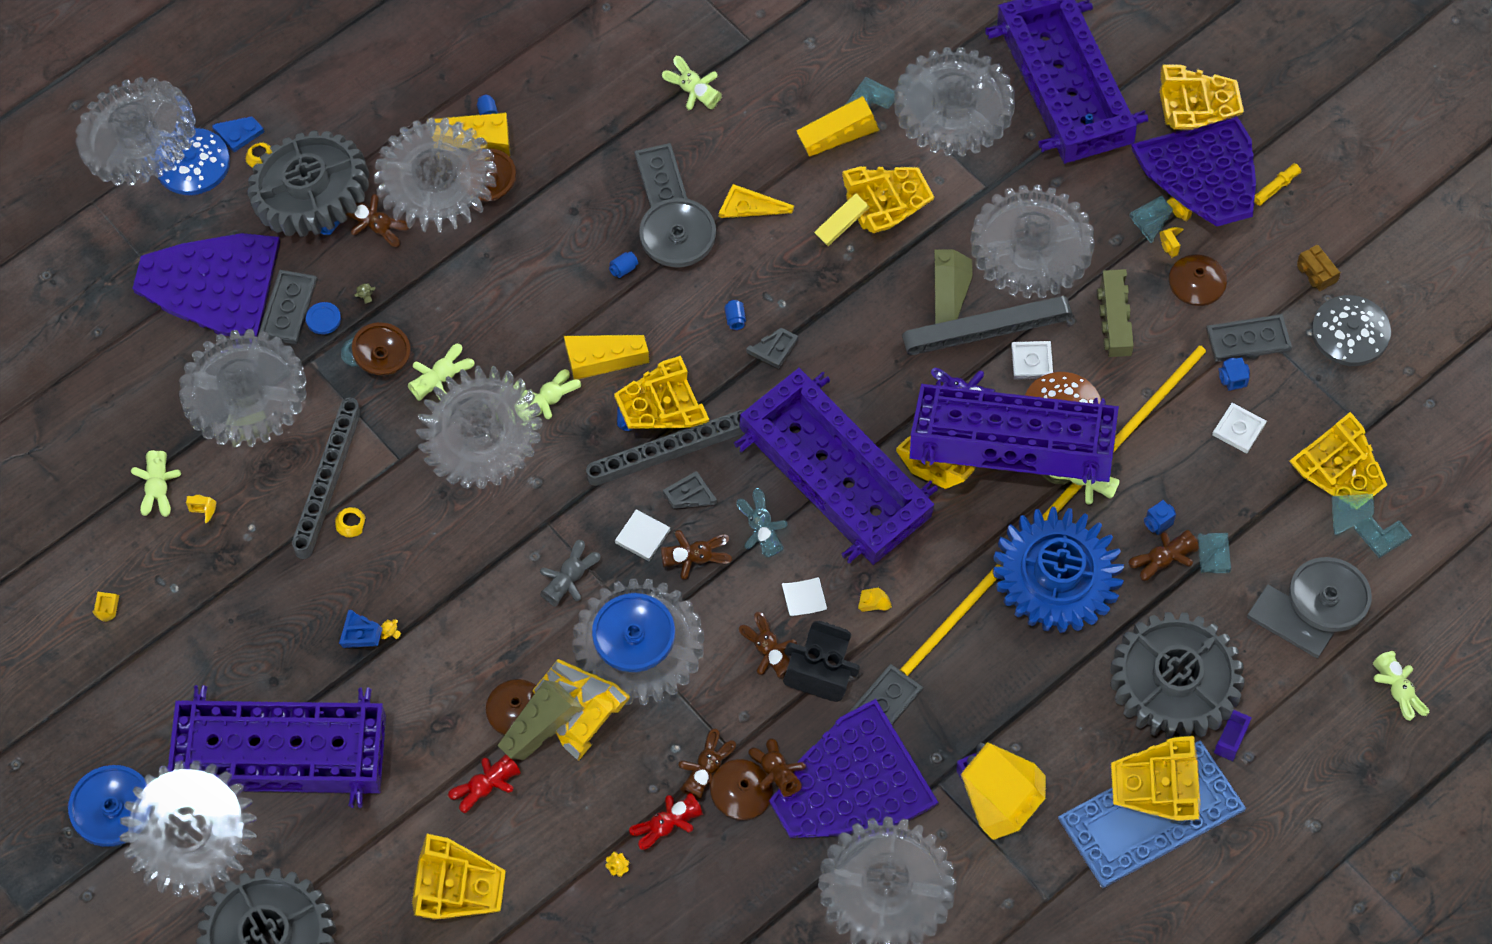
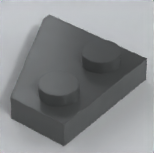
M780 328L772 335L762 338L761 342L753 347L751 345L748 346L746 353L779 369L797 343L798 336Z
M697 471L663 490L664 496L673 509L717 504V499Z

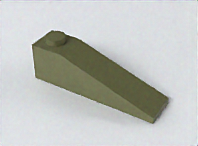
M956 250L934 251L935 324L958 319L973 277L972 259Z

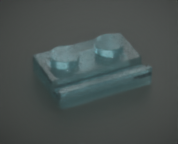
M1199 533L1198 545L1201 573H1230L1231 562L1228 533H1208L1207 535Z

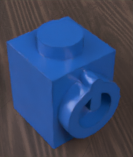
M1230 358L1224 361L1222 368H1218L1222 385H1226L1228 391L1247 387L1250 371L1248 365L1244 364L1243 358Z
M1162 500L1147 511L1144 523L1151 532L1159 535L1174 525L1176 512L1170 504Z

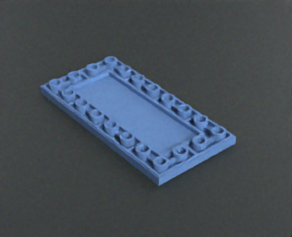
M1201 740L1195 743L1201 801L1199 820L1176 821L1114 805L1113 788L1058 817V820L1102 888L1245 811L1246 807Z

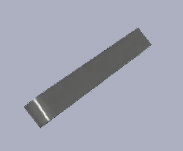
M1060 296L911 329L902 334V339L907 354L916 355L1064 322L1071 319L1073 313L1067 297Z
M351 397L345 398L341 402L292 540L295 554L300 559H307L313 553L361 413L358 402ZM325 476H331L328 479H323ZM320 493H325L323 496H317ZM314 510H318L315 514L311 513ZM301 545H306L305 548L299 549Z
M745 410L727 414L710 420L707 423L591 462L586 468L587 481L594 486L601 485L745 434L739 426L740 414ZM723 426H726V427H728L729 429H728V430H722V429H720V428L723 427ZM703 433H709V434H711V435L708 436V437H705V436H703L702 434H703ZM686 439L692 440L691 443H685L683 441ZM667 446H673L674 448L671 449V450H668V449H666L665 447H667ZM649 452L655 453L654 456H648L646 454ZM630 459L637 460L635 463L628 462ZM616 465L618 468L610 469V466ZM593 472L600 473L598 476L591 475V473Z

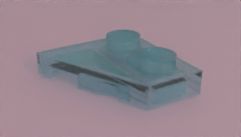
M1160 196L1132 211L1130 218L1149 242L1152 243L1159 230L1164 226L1165 221L1172 214L1173 209Z
M1373 494L1331 497L1334 535L1340 534L1374 514Z

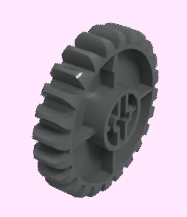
M314 130L309 133V136L305 137L303 132L297 133L296 139L291 140L290 137L283 139L282 146L277 144L271 146L272 153L261 155L260 160L262 164L257 163L253 166L252 171L254 174L248 180L250 186L248 197L254 213L260 218L261 223L265 226H270L272 231L276 233L283 230L286 236H292L297 231L300 237H305L310 230L313 231L314 235L321 233L323 227H326L328 230L335 228V221L345 222L347 220V212L355 213L358 210L356 203L364 201V192L369 188L367 180L369 178V170L362 152L357 149L354 142L346 140L341 134L333 136L331 131H325L319 136L318 131Z
M1165 612L1163 621H1160L1155 615L1149 616L1147 626L1142 622L1136 623L1133 632H1126L1123 635L1122 644L1117 645L1115 648L1114 659L1110 667V672L1113 675L1110 685L1113 690L1117 691L1115 701L1119 705L1126 704L1123 714L1127 718L1135 715L1138 716L1135 726L1143 728L1149 724L1151 726L1150 734L1153 736L1158 735L1160 730H1163L1167 740L1174 738L1175 732H1179L1181 737H1188L1194 731L1197 736L1203 737L1206 735L1208 727L1212 730L1219 729L1222 720L1230 719L1233 707L1239 705L1241 699L1240 692L1243 690L1245 683L1244 678L1241 676L1244 665L1241 661L1237 660L1239 651L1237 647H1228L1230 637L1227 634L1216 635L1218 630L1216 624H1210L1207 628L1204 627L1203 617L1198 616L1194 622L1189 621L1188 613L1185 612L1180 614L1179 620H1175L1171 612Z
M262 868L256 870L254 879H250L245 872L240 874V884L236 885L230 880L226 882L227 893L224 895L220 892H215L212 895L216 906L209 905L204 907L203 913L207 920L199 922L197 926L202 936L197 939L196 944H253L250 938L251 935L256 944H267L258 928L263 924L273 939L274 944H335L331 936L336 933V925L331 920L333 912L330 905L325 904L324 894L320 890H314L310 880L305 879L300 882L295 872L291 871L284 879L281 870L278 868L272 870L270 877L266 876ZM275 923L278 924V926H279V928H280V930H281V932H282V935H283L282 938H281V935H280V933H279V931H278L277 926H276Z

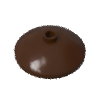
M483 149L473 153L466 159L460 171V182L464 191L470 197L479 201H494L503 197L511 190L516 180V168L512 159L506 153L497 149Z
M1194 254L1179 259L1173 265L1169 274V285L1174 295L1181 301L1190 305L1204 306L1214 303L1223 295L1227 285V276L1223 267L1216 260L1205 255Z
M372 323L361 328L354 336L352 355L355 362L363 370L375 375H389L399 371L407 363L410 356V343L405 333L398 327L388 323Z
M522 679L509 680L498 685L490 693L486 702V715L495 731L505 736L533 697L534 693L532 690L536 687L534 683ZM513 701H519L517 705L512 704Z
M736 759L724 763L716 770L710 784V793L715 806L724 815L736 820H750L761 815L768 807L769 800L772 797V783L765 790L759 788L760 782L768 774L758 764L749 760ZM742 782L747 784L746 788L741 786Z

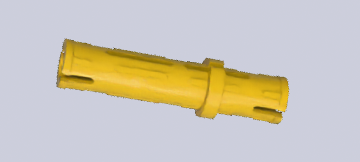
M1293 163L1284 172L1277 174V177L1255 194V204L1261 206L1282 187L1288 186L1290 181L1301 173V168Z

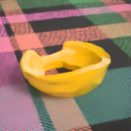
M257 143L247 150L246 163L250 167L257 163L262 164L260 157L252 155V149L261 146L266 149L267 154H271L270 145Z
M345 508L335 518L336 530L345 537L358 536L362 533L366 517L357 508ZM348 513H354L360 518V523L354 526H347L343 522V517Z

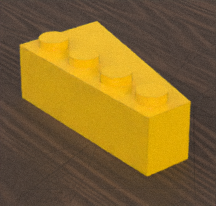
M862 96L797 130V133L808 155L812 156L877 132L879 128L867 102Z
M506 113L431 119L433 142L436 148L453 150L461 148L468 149L469 152L497 149L510 156Z
M644 335L564 336L565 349L574 380L649 363V352Z

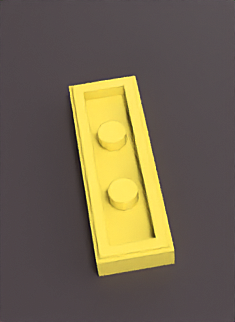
M855 193L815 231V234L829 246L870 207Z

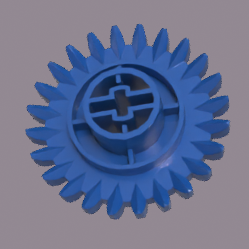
M1051 507L1045 521L1040 510L1036 509L1032 525L1022 515L1019 519L1021 532L1010 524L1007 529V535L1011 542L1003 537L999 539L998 546L1006 554L995 551L993 557L994 561L1002 566L994 567L993 575L998 579H1003V581L997 583L996 589L1001 593L1007 592L1008 595L1005 596L1003 601L1005 605L1011 606L1014 604L1017 607L1014 612L1015 616L1022 617L1025 614L1029 617V625L1034 626L1038 621L1042 623L1044 631H1049L1052 625L1057 626L1060 633L1066 632L1068 625H1071L1073 629L1078 631L1083 627V620L1090 625L1095 624L1098 620L1095 612L1099 615H1106L1110 610V607L1103 602L1108 604L1115 603L1119 595L1109 590L1121 588L1124 581L1112 578V576L1120 574L1124 568V564H1111V562L1118 558L1121 552L1120 549L1106 551L1113 536L1108 535L1098 540L1097 536L1102 527L1100 522L1089 531L1085 529L1088 514L1086 513L1081 516L1076 524L1072 523L1073 513L1071 508L1067 509L1062 520H1058L1056 508Z

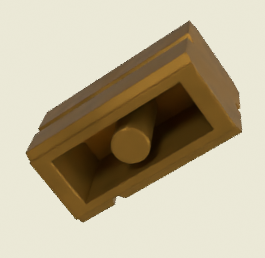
M1315 245L1299 255L1297 261L1298 269L1302 273L1305 272L1313 287L1316 286L1319 291H1322L1338 282L1341 274L1319 245Z

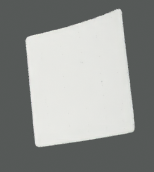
M819 577L782 584L791 616L827 609Z

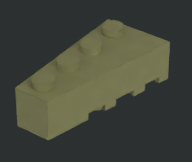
M1126 269L1104 270L1100 288H1097V299L1101 300L1099 314L1103 316L1104 320L1101 322V330L1106 335L1103 344L1104 350H1108V357L1132 356L1131 322L1127 321L1130 320V304H1127L1128 285H1125Z
M544 680L497 746L511 759L525 760L543 744L542 742L545 739L553 736L560 726L568 723L571 717L577 712L582 711L584 707L558 682Z

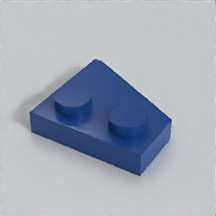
M253 117L212 125L213 130L233 152H236L264 133L261 125Z

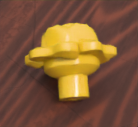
M387 619L381 626L383 628L381 632L382 639L391 636L395 639L399 638L401 632L397 630V619L392 621Z
M613 852L611 856L606 858L608 862L606 868L609 869L613 876L617 874L619 877H622L624 873L629 871L627 867L629 861L625 859L622 853Z

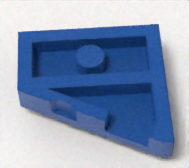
M348 610L339 644L343 648L378 646L383 628L374 621H369L366 617L356 614L353 610Z

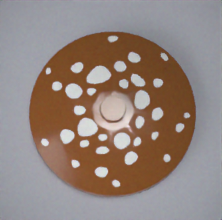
M1053 372L1043 375L1030 385L1025 396L1093 403V400L1098 398V404L1101 402L1098 391L1088 380L1069 372Z

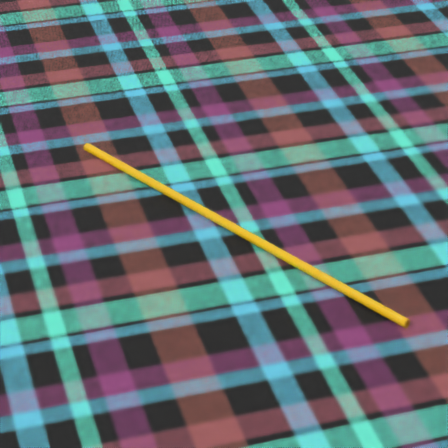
M1198 346L1115 436L1113 453L1206 353L1204 347ZM1072 482L1042 515L1044 521L1047 520L1051 507H1055L1058 513L1083 485H1076ZM993 569L903 665L900 671L908 676L998 579L994 577Z

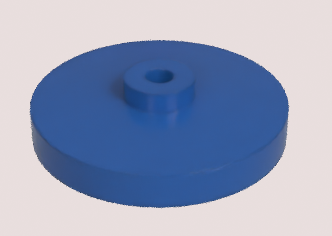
M320 302L313 305L306 314L307 326L316 334H329L335 331L341 322L339 309L328 302Z

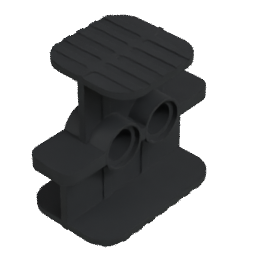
M814 621L809 629L805 647L795 643L787 644L784 653L791 656L783 683L790 688L822 697L829 701H841L846 692L849 676H857L860 669L858 664L844 660L852 634L842 627L823 621ZM808 654L815 655L817 659L810 658ZM828 661H834L836 665H831Z

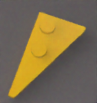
M733 184L719 211V217L793 213L794 205Z

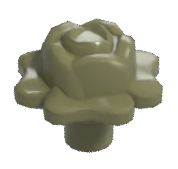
M364 283L357 287V292L354 296L363 298L365 303L371 302V295L376 288L371 287L369 283Z

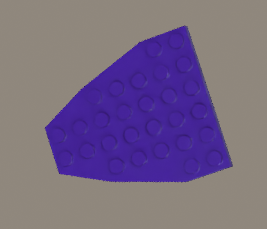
M1238 116L1192 130H1182L1132 144L1131 150L1144 173L1183 206L1213 225L1221 226L1253 217L1256 176L1253 163L1252 140Z
M240 233L182 243L142 255L133 291L139 296L145 297L152 304L156 303L161 306L165 312L188 322L191 320L198 323L202 328L212 329L218 335L258 339L280 238Z
M876 699L840 717L835 722V725L828 732L824 733L815 746L813 745L798 762H804L806 768L793 772L801 782L800 791L791 796L783 797L780 789H778L769 800L772 809L789 838L841 836L901 825L938 805L936 797Z

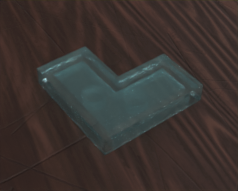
M865 77L847 104L863 96L868 106L871 102H874L889 109L896 99L898 92Z
M1371 515L1354 527L1355 531L1379 558L1412 536L1399 520L1383 530Z

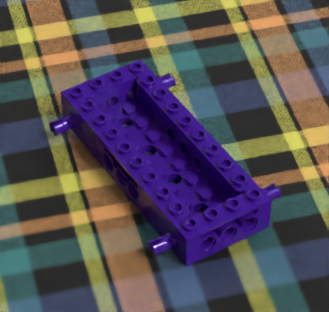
M1014 0L1000 4L998 7V26L985 28L986 36L988 35V40L1000 35L1004 36L1052 138L1038 141L1041 152L1057 148L1065 164L1133 144L1135 142L1136 124L1148 122V115H1145V110L1131 114L1082 15L1083 12L1093 10L1090 0L1078 3L1075 0ZM1041 37H1048L1049 40L1044 41ZM1060 64V65H1062L1063 67H1062V68H1056V67H1054V65ZM1069 92H1074V93H1076L1077 95H1076V96H1070V95H1068V93H1069ZM1087 114H1092L1093 123L1086 125L1081 123V121L1085 120Z
M798 368L740 414L739 426L745 435L735 441L734 445L736 448L740 446V452H743L752 443H755L853 544L841 554L843 558L848 557L847 563H851L862 553L874 565L932 517L934 503L929 497L937 492L938 488L936 485L930 488L932 486V481L930 480L919 489L821 390L823 386L830 382L828 376L824 378V372H821L816 378L811 380ZM797 426L800 428V432L792 433L790 427ZM824 453L827 459L823 461L818 460L816 455ZM850 480L854 483V486L846 488L843 482ZM878 508L881 514L878 516L872 515L870 510Z
M940 380L936 382V385L921 384L911 431L909 459L921 460L924 465L926 461H930V465L938 462L1082 479L1085 484L1087 480H1091V484H1094L1095 481L1110 482L1119 406L1106 405V401L1103 398L1100 404H1098V398H1095L1093 403L954 388L948 387L949 383L946 380L943 386H941Z
M196 685L194 686L193 701H175L167 780L172 790L183 791L181 804L187 806L188 798L191 805H195L196 791L350 793L349 807L354 808L357 798V805L361 808L363 793H380L386 726V714L383 704L370 703L372 689L368 687L365 696L363 695L362 687L358 689V703L206 701L207 687L202 685L199 694V688ZM217 737L219 741L216 745H209V739ZM259 738L261 741L257 746H251L249 744L251 739ZM296 738L301 739V745L297 747L291 745L292 740ZM336 739L344 741L340 747H334L332 744Z

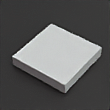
M1051 341L1012 342L1014 379H1038L1043 375L1053 373Z
M1231 403L1212 435L1248 453L1267 421Z
M636 509L615 539V543L650 561L670 532V527Z

